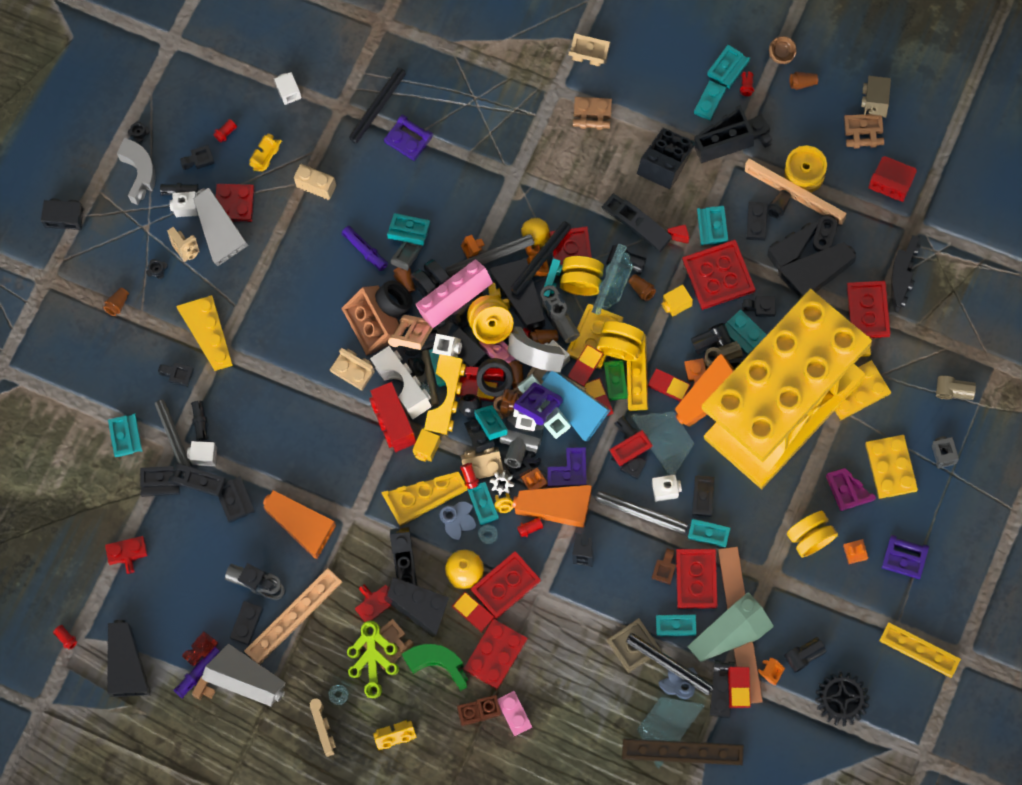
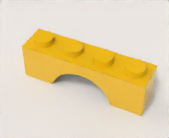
M439 355L436 374L445 381L447 396L441 406L428 411L424 430L447 436L449 431H453L454 420H452V415L457 412L458 402L455 401L456 395L461 393L462 383H459L460 376H464L466 369L463 359Z

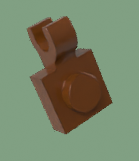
M509 389L504 390L500 413L507 415L509 409L513 410L518 397L517 393Z
M667 548L664 560L657 559L652 575L653 580L671 585L676 565L671 564L675 550Z

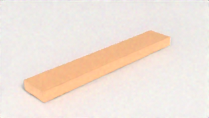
M747 160L745 172L780 192L782 190L789 192L791 198L823 216H833L839 225H842L845 221L847 213L755 161Z
M327 568L244 652L260 665L342 581Z

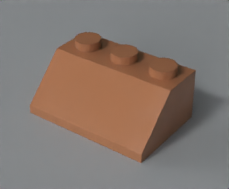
M379 286L362 287L341 308L366 355H371L390 345L388 340L391 335H394L400 325L396 318L387 315L378 306L375 295Z

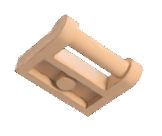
M403 315L400 319V325L394 335L390 336L388 343L392 347L400 345L421 350L433 328L423 318ZM410 326L406 335L402 336L406 328Z

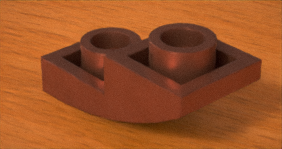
M496 695L457 706L461 726L501 715Z

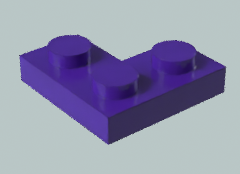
M586 447L566 448L567 466L547 467L548 488L587 485Z

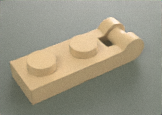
M313 699L310 702L311 712L325 755L328 757L334 755L333 749L336 748L333 736L329 737L327 732L330 726L327 717L323 718L322 716L323 704L319 699Z

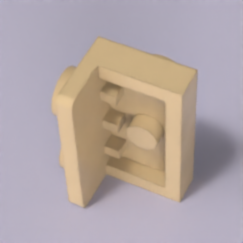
M574 34L571 51H569L568 55L573 56L572 60L583 62V59L590 60V64L600 66L601 63L606 64L611 42Z
M492 447L479 453L475 452V450H469L460 456L462 465L472 463L476 478H486L494 476L496 471L499 474H502L504 471L498 447Z

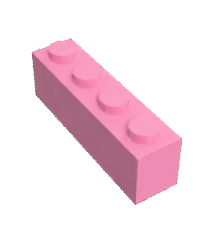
M475 259L415 305L422 318L434 328L493 284L486 268Z

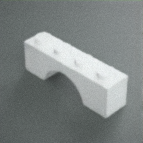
M390 346L370 358L384 381L397 379L404 382L403 390L398 398L412 420L432 407L429 399H431L430 395L425 389H420L421 383L416 376L412 377L410 375L412 371L408 365L401 363L403 359L397 350L393 352Z

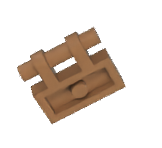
M575 97L574 117H581V120L573 119V127H580V129L589 127L597 128V130H602L603 128L610 129V121H603V118L611 119L612 99ZM587 117H588V118H598V119H597V120H587Z
M872 114L844 116L845 136L853 135V139L846 140V147L857 149L860 146L876 148L878 145H884V138L876 137V134H883L882 116ZM870 134L869 139H860L859 135Z
M393 619L380 629V634L388 642L397 645V653L394 655L386 654L384 648L375 641L376 649L391 663H396L395 661L402 656V653L414 646L410 639L403 644L400 639L406 634ZM366 642L363 646H364V648L367 650V642Z

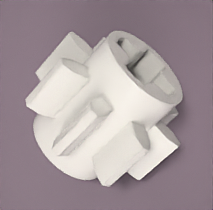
M506 470L502 474L496 471V479L491 478L490 480L491 483H494L492 491L496 489L499 491V495L504 491L509 494L510 489L508 486L514 487L515 484L510 482L513 475L508 476ZM500 480H501V481H504V480H505V481H506L505 486H504V484L499 485V481H500Z

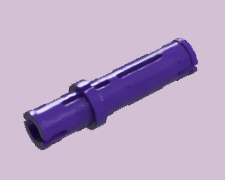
M351 226L344 228L341 234L365 256L364 258L367 261H370L379 271H383L388 266V262L378 254V250L372 248Z
M213 647L189 674L186 673L184 675L185 678L173 691L183 699L193 686L196 687L201 676H203L205 666L220 651Z

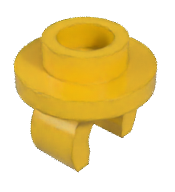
M506 493V497L500 499L498 495L495 496L496 502L494 506L497 512L507 513L513 509V500L508 493Z

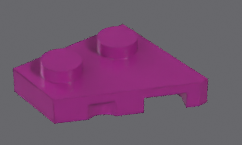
M846 468L827 473L826 478L840 511L876 499L873 493L870 494L862 487L863 484L855 479Z

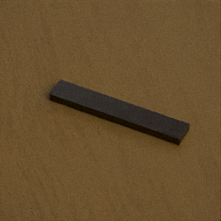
M623 738L622 759L743 765L744 745Z

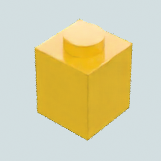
M682 284L663 295L662 306L666 313L670 312L673 317L690 308L693 299Z
M422 429L413 447L415 457L423 462H426V460L432 462L441 442L440 436Z

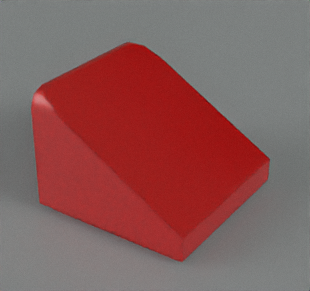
M683 224L667 229V232L672 236L671 240L689 243L686 225Z

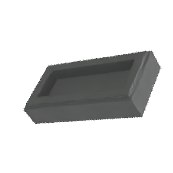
M403 242L392 257L391 264L408 271L423 246Z

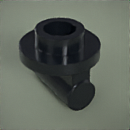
M418 357L408 359V367L412 371L410 375L412 377L422 376L425 372V363Z

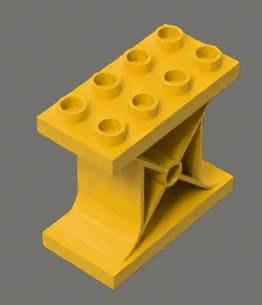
M810 289L703 403L702 410L716 421L704 435V440L760 489H763L865 379L866 374L854 363L871 346L872 340Z

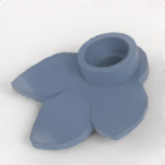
M459 502L454 506H445L441 509L440 520L445 524V531L451 538L459 540L462 531H470L476 528L475 520L469 515L473 507L471 504ZM448 513L453 514L451 519L446 518Z
M693 667L689 668V670L697 674ZM669 670V678L658 682L660 688L665 693L670 695L676 694L681 699H689L695 693L694 686ZM682 687H688L689 689L683 690Z

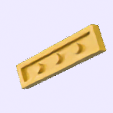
M644 335L642 344L637 345L640 350L638 359L636 361H627L629 411L648 410L646 335Z
M889 622L879 640L952 678L961 660Z

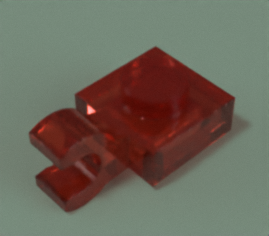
M203 632L191 645L193 649L185 651L182 657L194 666L200 657L203 656L205 658L218 642L206 632Z

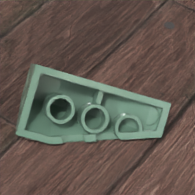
M748 592L687 647L702 662L723 652L741 647V645L759 640L774 626L761 605Z

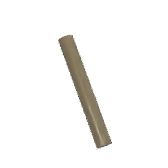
M429 350L422 351V357L425 363L431 405L438 406L439 401Z

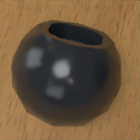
M474 394L462 396L458 403L459 412L469 418L475 417L474 410L482 408L481 399Z

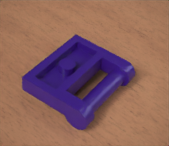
M402 114L385 137L384 143L415 161L432 139L433 133L429 130H423ZM405 126L422 137V140L418 141L401 130L402 127Z
M534 382L515 402L514 409L534 419L537 425H543L548 415L563 403V399L558 394ZM546 399L549 400L550 403L542 410V412H539L537 409L545 402Z
M891 535L882 568L920 580L929 546L924 544L923 546L897 539V536ZM897 546L920 553V557L893 550V548Z

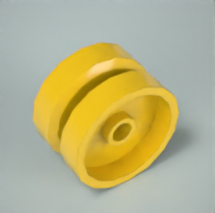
M806 145L795 148L787 156L784 171L785 179L810 193L818 190L823 184L826 174V157L822 151L812 146Z
M571 256L563 260L562 272L564 274L560 280V288L563 291L580 296H594L601 293L602 280L600 278L603 277L604 264L601 261L584 256Z
M485 295L473 301L468 308V323L479 341L485 344H496L502 342L510 335L514 322L508 307L501 298L495 295Z
M605 321L601 331L604 337L599 338L597 349L617 359L636 361L640 352L637 345L642 344L644 332L625 323Z
M818 511L809 515L787 532L791 542L798 543L796 550L801 557H806L819 551L838 536L833 526H825L829 519L824 511Z

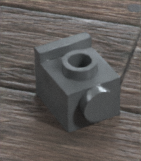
M946 436L936 438L933 441L932 449L937 469L957 464L959 457L953 438H946ZM941 450H945L947 454L942 455Z

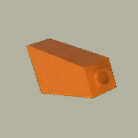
M723 354L717 356L675 408L678 413L676 418L681 425L685 424L690 427L708 415L702 410L703 403L734 371V368Z
M583 485L519 491L518 497L514 496L512 508H515L517 515L532 518L539 517L542 520L584 528L592 486Z
M273 490L271 495L268 494L263 502L265 511L306 551L318 559L336 527L335 522Z

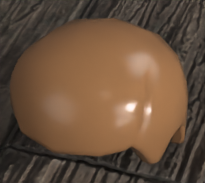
M786 36L775 38L769 46V55L778 64L791 62L797 54L795 43Z

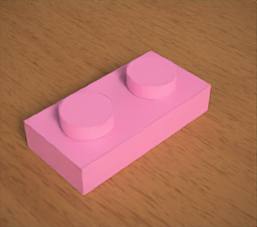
M502 341L496 344L479 342L480 348L490 358L503 359L507 363L515 360L508 353V345Z
M515 691L497 699L499 707L514 736L532 728Z

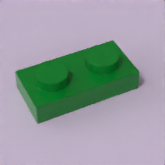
M623 360L604 362L609 401L628 399Z

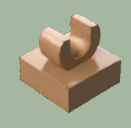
M201 676L192 695L201 700L203 695L212 699L215 690L208 687L209 682L204 681Z

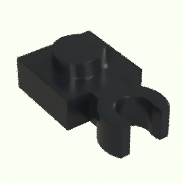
M530 451L527 457L523 458L522 464L518 468H512L505 464L506 469L513 475L514 480L532 471L531 466L536 467L541 464V458L532 459V457L536 456L535 452Z

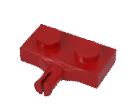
M143 536L105 545L109 565L125 563L127 574L135 572L133 561L148 556Z
M366 584L359 588L365 599L355 608V611L364 622L373 621L392 606L384 600L388 589L386 585L371 593Z

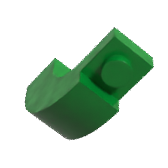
M423 644L402 653V657L412 674L427 666H440L450 673L460 691L467 688L466 681L468 678L463 670L458 671L464 667L463 662L448 648L435 644Z

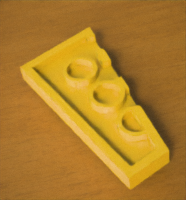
M213 296L176 306L214 371L233 366Z
M455 472L436 477L433 480L421 481L411 486H403L396 490L381 493L401 527L467 491V486L464 485L465 482L460 473Z

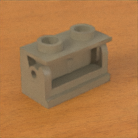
M868 77V82L863 84L862 94H866V96H862L861 107H865L864 115H866L868 110V113L886 118L891 78Z

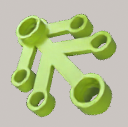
M366 621L362 625L360 638L347 650L350 658H357L360 656V649L367 642V650L357 663L349 668L348 674L352 678L360 677L362 668L368 662L369 683L364 688L365 695L368 698H378L382 693V687L378 684L377 662L385 668L389 675H395L399 671V666L396 663H391L376 649L375 641L384 648L385 653L388 655H394L398 651L396 644L388 642L380 634V626L375 621ZM370 627L374 629L372 634L369 633ZM392 645L394 649L393 652L390 653L388 648ZM352 649H356L354 656L351 653ZM392 665L395 668L394 672H390V666ZM354 668L357 669V675L355 676L353 675ZM373 687L377 688L376 694L372 692Z

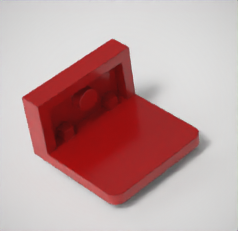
M884 156L881 158L875 174L873 173L869 189L904 202L917 170L914 167Z

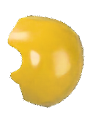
M531 218L522 225V237L531 234L534 239L532 248L536 245H539L541 248L549 240L550 230L544 220Z

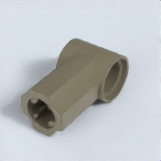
M737 341L718 348H709L705 353L704 363L708 369L713 361L709 360V357L717 358L720 354H723L727 360L742 358V349Z
M951 376L938 377L937 398L946 400L952 398L974 400L976 383L955 380Z

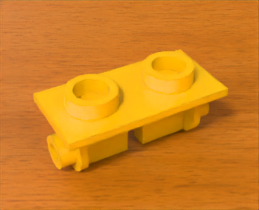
M269 133L264 135L258 145L263 151L261 152L256 149L249 160V165L254 168L253 171H264L268 168L271 158L279 150L281 140H273L274 136Z
M405 720L394 724L395 731H391L390 726L377 729V732H374L373 735L378 750L390 748L393 745L417 738L412 721L407 722Z

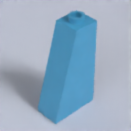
M547 371L542 378L543 383L541 386L562 397L563 403L558 408L584 441H590L611 410L559 372Z

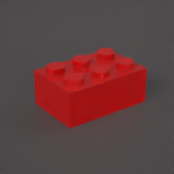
M392 382L370 390L372 397L369 400L374 414H377L376 417L380 428L384 431L388 447H393L394 451L398 452L415 445L414 433Z

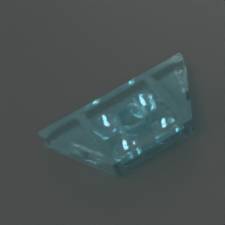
M618 243L611 263L606 268L607 274L599 286V294L591 311L597 315L601 314L602 308L607 310L613 304L615 305L620 301L633 268L629 254L625 253L627 247Z
M664 412L663 414L649 413V415L638 416V414L633 415L632 420L639 431L643 430L653 445L651 450L667 475H675L694 446L693 440L682 423L676 418L675 412Z
M660 697L637 731L641 739L680 741L702 711L704 705ZM665 761L654 762L659 769Z

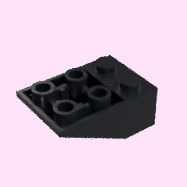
M662 128L641 157L637 175L667 189H671L695 147V142L671 130Z

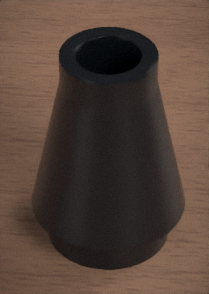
M782 190L768 204L767 212L770 216L780 218L784 215L791 197L790 193Z

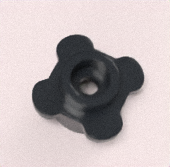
M137 121L128 130V135L134 137L137 142H142L143 137L149 134L150 130Z
M155 259L151 260L146 271L147 276H154L158 279L164 278L163 273L167 268V263Z

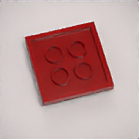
M736 240L682 257V262L701 310L754 293L756 290Z

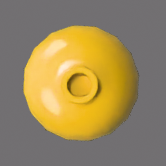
M458 550L447 559L445 566L446 577L456 588L463 590L471 589L483 578V562L471 550Z

